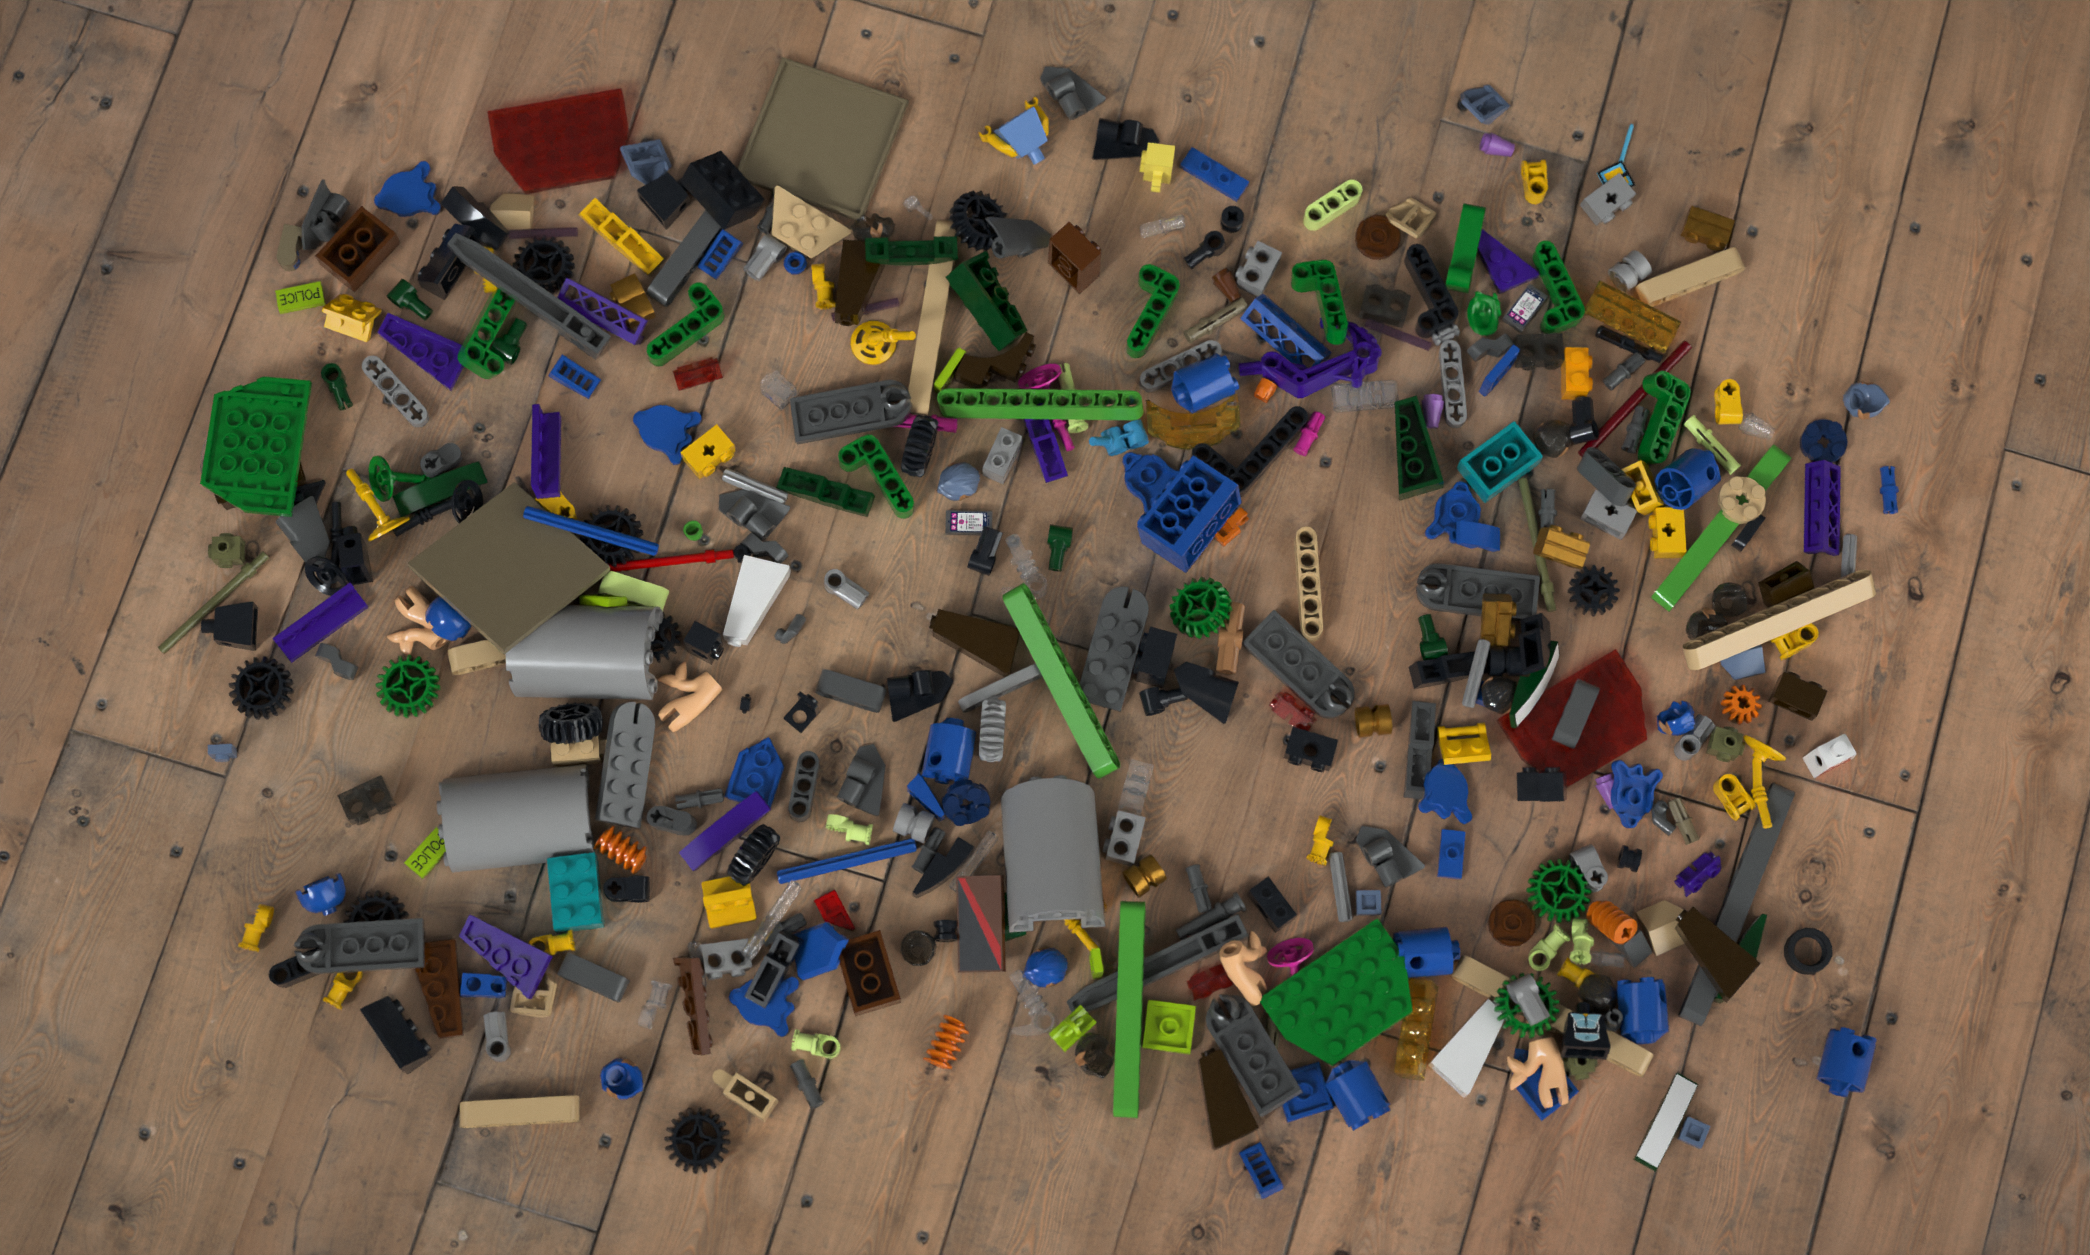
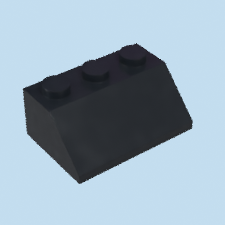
M454 223L451 229L445 231L442 243L432 251L430 255L431 260L418 273V282L421 288L443 300L446 299L467 267L447 244L454 234L457 233L481 245L475 228Z
M387 996L360 1009L400 1070L410 1074L432 1058L429 1054V1051L432 1050L430 1045L424 1038L419 1039L415 1033L418 1031L417 1026L411 1018L406 1020L402 1014L405 1009L398 999L393 1001L391 997Z

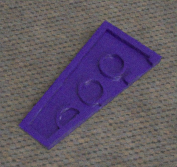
M387 313L377 332L378 335L452 391L464 368L459 363L457 356L462 345Z
M469 914L459 937L480 956H483L493 968L503 974L527 999L532 1000L553 956Z

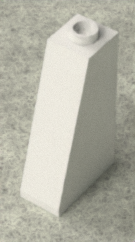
M744 555L723 632V637L727 644L741 647V644L748 645L790 577L791 570L789 565Z
M1489 999L1486 1000L1428 1064L1463 1098L1471 1092L1504 1019L1501 1021L1497 1020V1017L1502 1013L1494 1011V1008L1500 1005L1495 1003L1494 1000L1492 1002Z

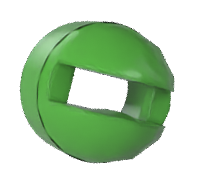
M689 521L685 524L683 532L689 540L697 541L703 536V528L699 522Z

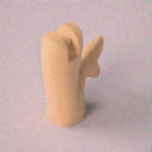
M408 587L405 591L414 605L411 607L401 596L394 600L395 605L404 617L423 625L424 628H411L387 636L391 642L400 644V649L406 657L411 655L414 641L421 642L431 650L439 649L449 641L436 635L432 631L433 626L430 621L428 624L426 622L425 612L431 603L415 587Z
M686 662L678 665L674 674L663 675L658 678V681L670 687L678 688L681 691L694 693L670 701L659 711L658 716L662 721H665L676 711L679 712L680 715L668 726L674 733L695 719L717 697L722 688L707 671L693 679H688Z
M1250 931L1247 947L1241 941L1233 940L1221 947L1219 955L1221 963L1231 981L1241 991L1245 1000L1250 1005L1256 1006L1260 1003L1262 995L1267 990V986L1262 976L1255 970L1245 966L1244 962H1253L1263 957L1267 953V949L1261 946L1257 934Z
M1554 1037L1529 1042L1528 1058L1524 1063L1511 1056L1507 1057L1508 1066L1513 1072L1510 1079V1090L1521 1085L1543 1064L1538 1085L1539 1098L1543 1107H1553L1550 1092L1552 1088H1556L1560 1105L1568 1104L1569 1097L1565 1068Z

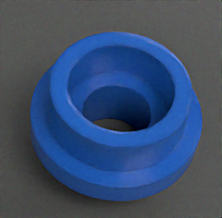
M792 252L785 257L784 267L788 273L797 275L806 269L807 262L803 254ZM794 261L800 263L797 267H793L791 264Z

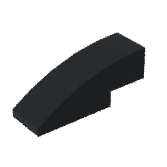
M452 186L441 202L444 208L460 224L475 228L478 238L494 250H498L510 234L484 203L477 202L465 187Z
M1542 613L1520 620L1522 633L1518 637L1522 673L1524 675L1545 669L1549 661L1551 647L1550 622Z
M1475 651L1440 656L1437 659L1417 661L1410 665L1408 668L1414 689L1468 679ZM1485 664V668H1484L1483 674L1488 673V672H1487V668H1486V664Z
M958 837L946 857L937 852L913 890V897L919 898L930 893L954 876L974 852V846Z
M784 929L777 934L768 954L765 955L744 997L766 1008L792 965L804 940Z

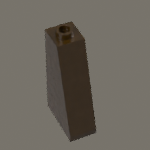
M843 239L835 305V323L843 326L859 324L885 267V264L866 261L865 241Z
M938 609L937 615H932L929 628L933 629L934 638L1003 677L1010 675L1020 637L1018 628Z
M1694 907L1689 911L1684 909L1675 919L1678 922L1675 930L1722 1000L1727 1003L1761 963Z
M1211 1048L1201 1053L1202 1058L1198 1060V1068L1211 1146L1213 1151L1257 1131L1259 1127L1222 1050L1215 1051L1214 1048Z

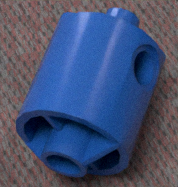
M1214 353L1204 360L1196 361L1174 371L1171 391L1177 404L1193 414L1226 397L1233 396L1235 391L1239 389V384L1234 376L1231 377L1228 370L1230 368L1228 358L1225 355L1220 356Z
M1692 448L1686 450L1657 474L1655 480L1656 491L1661 500L1673 509L1684 510L1713 489L1721 481L1719 467L1715 461L1714 454L1709 450L1703 451L1702 449Z
M946 718L941 723L930 725L922 770L923 777L935 778V782L939 784H949V780L954 781V783L960 780H969L976 732L963 727V720Z
M1447 927L1406 930L1393 933V941L1399 948V957L1404 956L1408 979L1452 975L1453 961L1460 959V946L1458 940L1451 941Z
M1643 977L1640 978V982H1632V980L1617 981L1618 1010L1623 1016L1620 1026L1621 1035L1636 1044L1656 1043L1659 1038L1669 1032L1666 990L1663 979Z
M1841 1027L1840 1030L1830 1029V1032H1828L1817 1074L1818 1081L1829 1085V1093L1841 1097H1848L1849 1091L1865 1092L1877 1040L1868 1035H1862V1037L1854 1035V1030Z
M1348 1060L1332 1069L1325 1086L1347 1126L1351 1127L1353 1131L1370 1122L1369 1116L1372 1115L1376 1119L1390 1111V1103L1366 1061Z

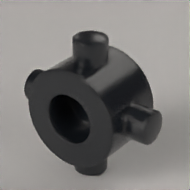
M742 543L733 550L738 563H742L744 555L751 556V552H748Z
M745 694V697L742 696L740 710H742L743 714H746L751 709L752 697L749 694Z

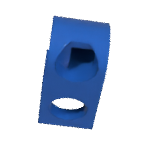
M462 973L461 998H505L507 978L491 976L490 974Z

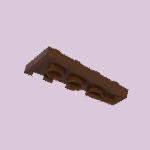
M456 940L424 943L425 968H415L428 1004L438 1038L464 1036Z
M700 957L673 958L674 965L680 967L681 976L677 978L679 988L682 987L685 991L686 997L682 1001L683 1008L691 1020L687 1022L692 1052L694 1055L711 1054L712 1037L708 1033L710 1017L705 1007L707 992L702 981L704 974L703 964L700 961Z

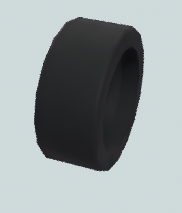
M1803 928L1794 932L1787 939L1784 946V957L1787 964L1794 971L1800 974L1811 975L1823 970L1829 964L1832 957V945L1829 938L1822 931L1815 928ZM1804 937L1815 939L1822 949L1820 960L1813 965L1801 963L1794 953L1797 941Z

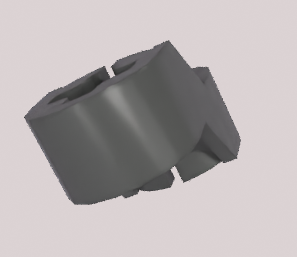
M1507 333L1496 340L1482 337L1467 350V353L1475 362L1486 355L1499 358L1515 343Z
M447 443L438 450L429 451L420 461L422 472L427 477L434 478L444 471L453 470L462 461L461 450L456 444Z
M750 533L741 541L754 557L768 556L773 562L781 564L789 556L776 541L762 542L753 533Z
M320 643L315 656L331 663L334 670L333 673L337 676L354 680L358 667L342 660L340 650L336 647Z
M655 806L647 814L648 823L660 831L687 836L692 834L697 828L696 819L686 811H678L666 806Z

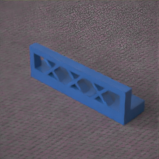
M1265 294L1256 297L1240 318L1292 363L1304 365L1302 355H1308L1315 361L1311 366L1313 367L1327 360L1332 353ZM1254 309L1261 314V323H1255L1249 317ZM1274 325L1278 329L1279 337L1273 338L1270 336L1268 326ZM1286 340H1291L1295 343L1296 352L1286 350Z

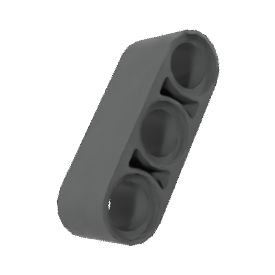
M1594 447L1586 449L1577 466L1578 472L1611 503L1617 506H1626L1636 487V483L1602 451Z
M826 669L822 670L815 689V693L820 696L875 713L880 712L887 689L882 686Z
M1577 679L1554 731L1552 740L1572 749L1575 748L1599 693V687Z
M811 751L803 752L797 761L789 801V813L796 822H804L811 815L820 770L819 758ZM807 759L815 761L814 767L810 769L804 768L802 764ZM808 782L811 784V787L808 791L802 792L798 789L799 784ZM797 805H804L806 807V811L801 815L793 812L794 807Z
M568 952L557 973L558 976L618 1003H620L630 982L629 979Z

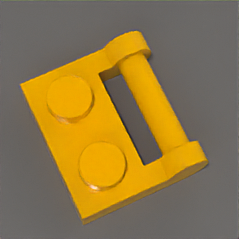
M1484 722L1477 723L1474 726L1437 727V736L1444 765L1491 760V750ZM1478 735L1476 738L1447 740V737Z

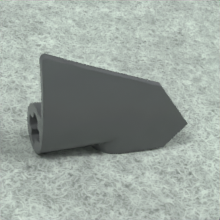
M1045 66L1040 77L1050 97L1054 101H1058L1069 120H1074L1086 114L1106 99L1104 95L1069 68Z
M323 179L317 188L302 224V245L304 250L317 249L321 241L328 242L339 230L336 222L341 221L350 206V202L345 197L337 193H331Z
M987 217L985 219L998 235L993 241L992 252L999 259L1018 255V258L1026 257L1039 249L1049 246L1051 234L1031 220Z
M744 489L719 495V511L736 525L747 528L761 541H764L775 530L790 511V506Z
M310 496L293 507L292 517L280 516L276 520V524L290 540V544L305 563L315 556L326 557L330 544L313 496ZM324 561L314 562V564L321 565L322 563H324Z
M874 744L859 747L848 768L847 776L837 795V799L854 808L879 816L886 765Z
M1361 826L1356 842L1367 862L1374 866L1385 888L1413 875L1425 867L1388 830Z

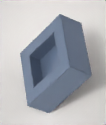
M233 744L208 745V755L215 759L216 762H228L230 758H237V748Z
M1381 890L1356 891L1357 916L1381 915Z
M1687 1116L1677 1139L1695 1148L1702 1149L1710 1126Z

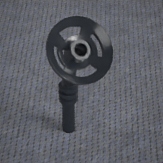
M473 480L461 481L455 487L451 500L430 508L425 507L424 511L420 510V513L416 512L415 516L409 521L394 528V534L398 537L419 524L424 525V521L426 523L429 522L428 519L432 520L433 516L451 509L455 520L461 523L471 514L473 507L474 513L483 506V495L480 487ZM468 487L472 490L474 498H471L470 494L466 492Z
M332 502V528L330 529L332 534H330V537L332 538L331 543H333L331 559L315 556L310 558L305 564V574L309 582L318 591L332 596L347 585L346 576L339 567L340 559L337 541L339 536H344L341 502ZM316 561H324L320 566L314 564ZM337 581L341 584L338 588H331V585Z

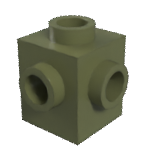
M221 533L217 537H212V544L208 545V556L220 568L245 565V541L241 536Z
M1716 726L1711 731L1706 753L1717 756L1716 759L1722 762L1734 761L1738 755L1742 756L1745 742L1742 739L1744 734L1738 733V730L1733 727L1725 726L1721 728Z
M1562 1058L1568 1078L1575 1077V1081L1590 1078L1589 1075L1595 1072V1067L1598 1066L1597 1059L1582 1058L1584 1065H1580L1577 1062L1578 1058Z

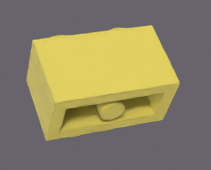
M1148 142L1147 150H1142L1140 172H1144L1143 181L1152 182L1151 192L1160 193L1161 183L1170 184L1175 146Z

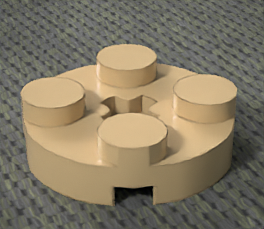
M1735 476L1726 482L1719 491L1718 505H1720L1723 511L1722 514L1734 523L1743 524L1752 521L1765 508V489L1751 478ZM1744 495L1748 503L1738 504L1739 500L1736 499V496Z

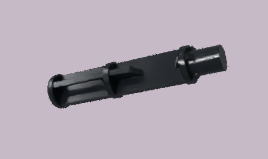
M1600 325L1596 330V338L1605 340L1634 354L1639 353L1647 361L1653 360L1660 363L1663 355L1656 352L1654 348L1648 349L1641 346L1627 336L1603 327V325Z

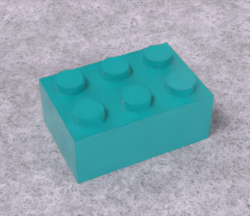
M1513 421L1462 458L1456 469L1485 504L1538 466L1543 455L1517 423Z
M595 852L547 858L554 931L556 933H565L568 930L573 932L605 928L598 857Z

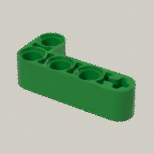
M1463 203L1451 265L1449 266L1446 280L1448 290L1469 293L1486 207Z
M1541 241L1533 252L1532 260L1555 307L1546 311L1541 320L1540 327L1546 335H1555L1577 326L1585 313V308L1555 245L1550 241ZM1548 271H1555L1559 276L1552 277ZM1558 291H1565L1568 297L1560 296ZM1568 311H1575L1578 317L1570 316ZM1547 319H1554L1557 325H1550Z
M1316 260L1295 264L1291 275L1292 289L1296 292L1315 291L1327 341L1333 345L1344 343L1347 336L1348 321L1334 264L1329 260Z
M1152 264L1142 266L1139 271L1138 284L1140 288L1152 295L1127 339L1126 352L1132 358L1144 356L1179 292L1180 283L1178 278ZM1150 274L1154 277V280L1147 281L1143 276ZM1165 285H1172L1174 290L1166 291L1163 287ZM1161 304L1164 308L1162 310H1155L1153 305ZM1151 323L1153 328L1144 329L1142 324ZM1140 336L1142 338L1141 345H1138L1137 348L1133 347V345L1137 344Z
M697 282L689 287L690 303L695 310L648 344L646 348L647 355L652 365L660 367L667 364L723 322V307L704 283ZM697 293L705 294L702 299L694 298V295ZM711 310L719 311L716 316L708 315V312ZM693 323L700 324V327L696 330L689 328ZM675 336L682 338L679 343L671 342V339ZM655 351H658L659 353L662 352V354H661V355H658V354H654V352H655Z
M499 288L489 296L457 355L458 361L462 366L486 380L494 378L504 369L503 359L489 350V347L515 302L512 297ZM488 313H492L496 321H492ZM478 331L484 334L485 340L478 336ZM468 350L474 353L475 359L469 357ZM487 362L493 365L494 372L488 369Z
M1666 371L1648 374L1642 382L1645 392L1658 399L1637 454L1638 460H1642L1648 465L1662 463L1666 460L1691 394L1690 387L1686 382Z
M864 435L840 449L838 459L842 470L853 472L866 465L895 515L901 519H906L913 514V497L875 436ZM867 444H872L875 446V449L867 452L863 447ZM847 455H852L855 457V460L851 463H846L843 461V458ZM879 463L887 466L883 471H878L874 467ZM894 482L898 485V488L889 490L886 488V485ZM901 496L903 504L907 505L908 508L904 509L903 506L900 507L898 497Z

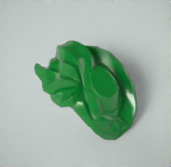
M1476 291L1467 308L1469 325L1475 333L1481 336L1492 335L1498 328V318L1501 316L1500 302L1496 293H1493V296H1489Z

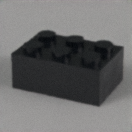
M722 151L690 163L680 180L723 230L753 218L765 200Z

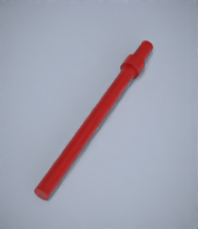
M709 549L703 553L626 561L624 565L621 562H617V567H613L612 563H608V565L610 566V571L618 572L698 562L710 564L716 563V560L733 559L734 552L733 549L721 551Z

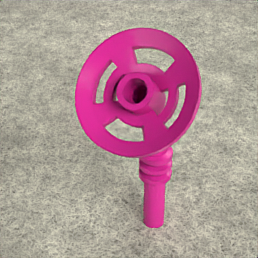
M1046 364L1028 371L1019 379V388L1050 389V383L1055 381L1062 373L1061 366L1058 364ZM1050 419L1054 429H1057L1066 451L1073 450L1075 447L1066 428L1067 422L1065 419Z
M1306 938L1285 940L1275 945L1268 952L1267 960L1270 965L1275 967H1290L1291 977L1300 971L1299 964L1312 954L1314 946ZM1295 946H1302L1303 948L1300 950L1295 948Z

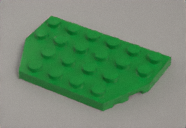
M261 377L256 379L257 381L244 386L239 385L229 391L214 394L200 484L245 513L292 517L312 387L311 381Z
M1378 918L1263 995L1260 1001L1286 1041L1300 1047L1331 1066H1335L1413 1013L1404 956L1399 957V948Z

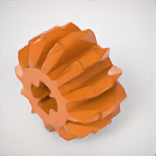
M1742 684L1739 689L1734 685L1731 687V692L1726 691L1724 693L1726 699L1721 701V705L1726 708L1722 711V714L1729 713L1731 715L1728 721L1736 718L1738 725H1741L1743 720L1749 724L1752 722V718L1759 716L1757 710H1760L1762 705L1756 702L1760 699V695H1752L1754 688L1746 691L1745 684ZM1740 701L1744 703L1743 708L1738 706Z

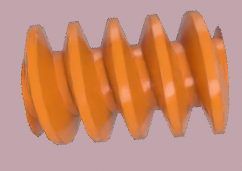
M612 826L603 832L596 842L594 850L600 847L602 855L608 852L610 860L616 857V864L621 865L624 863L623 868L625 870L632 868L631 873L635 875L647 859L645 854L647 847L644 846L638 850V841L630 845L631 837L628 836L622 840L623 831L615 835L613 834L615 826Z
M1595 901L1587 910L1586 918L1588 922L1614 943H1626L1637 931V922L1610 901Z
M944 1015L943 1018L948 1023L939 1024V1027L944 1032L937 1031L935 1033L939 1041H931V1045L935 1049H927L926 1053L931 1058L923 1059L942 1069H952L948 1060L956 1061L957 1058L952 1052L961 1051L956 1043H964L965 1040L960 1035L969 1034V1031L965 1028L963 1022Z

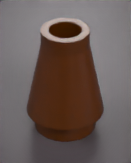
M1224 268L1212 276L1213 284L1230 303L1242 296L1232 271L1229 272L1228 268Z

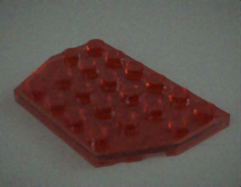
M622 88L487 111L494 154L524 194L615 179L622 158L620 148L621 146H626L630 134Z
M1616 649L1545 690L1531 712L1516 728H1511L1510 712L1497 719L1499 726L1522 761L1532 767H1536L1538 771H1544L1546 767L1560 766V771H1566L1567 788L1648 740L1644 723L1645 714L1642 706V689ZM1577 679H1581L1599 687L1600 690L1575 748L1572 749L1552 740V736Z

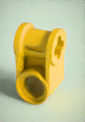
M1541 159L1540 162L1522 160L1521 177L1525 199L1530 204H1540L1548 190L1546 160ZM1537 188L1541 193H1535L1532 189Z
M1726 379L1714 391L1715 421L1717 425L1741 424L1743 410L1740 387L1735 380Z
M561 491L560 497L534 499L550 513L561 516L563 514L566 516L570 515L568 518L577 520L574 506L564 497Z
M1810 623L1770 641L1775 643L1781 654L1779 658L1785 660L1811 646L1818 638L1819 632L1817 627ZM1801 631H1807L1811 636V640L1803 639Z
M1725 774L1714 782V793L1734 821L1739 820L1740 815L1749 809L1754 810L1756 808L1754 800L1746 792L1736 776ZM1722 781H1727L1730 784V792L1722 788Z

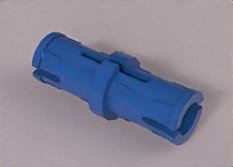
M1884 466L1880 468L1882 487L1879 489L1883 498V513L1888 514L1889 511V514L1898 513L1896 493L1899 492L1895 481V467L1890 466L1889 469V466Z

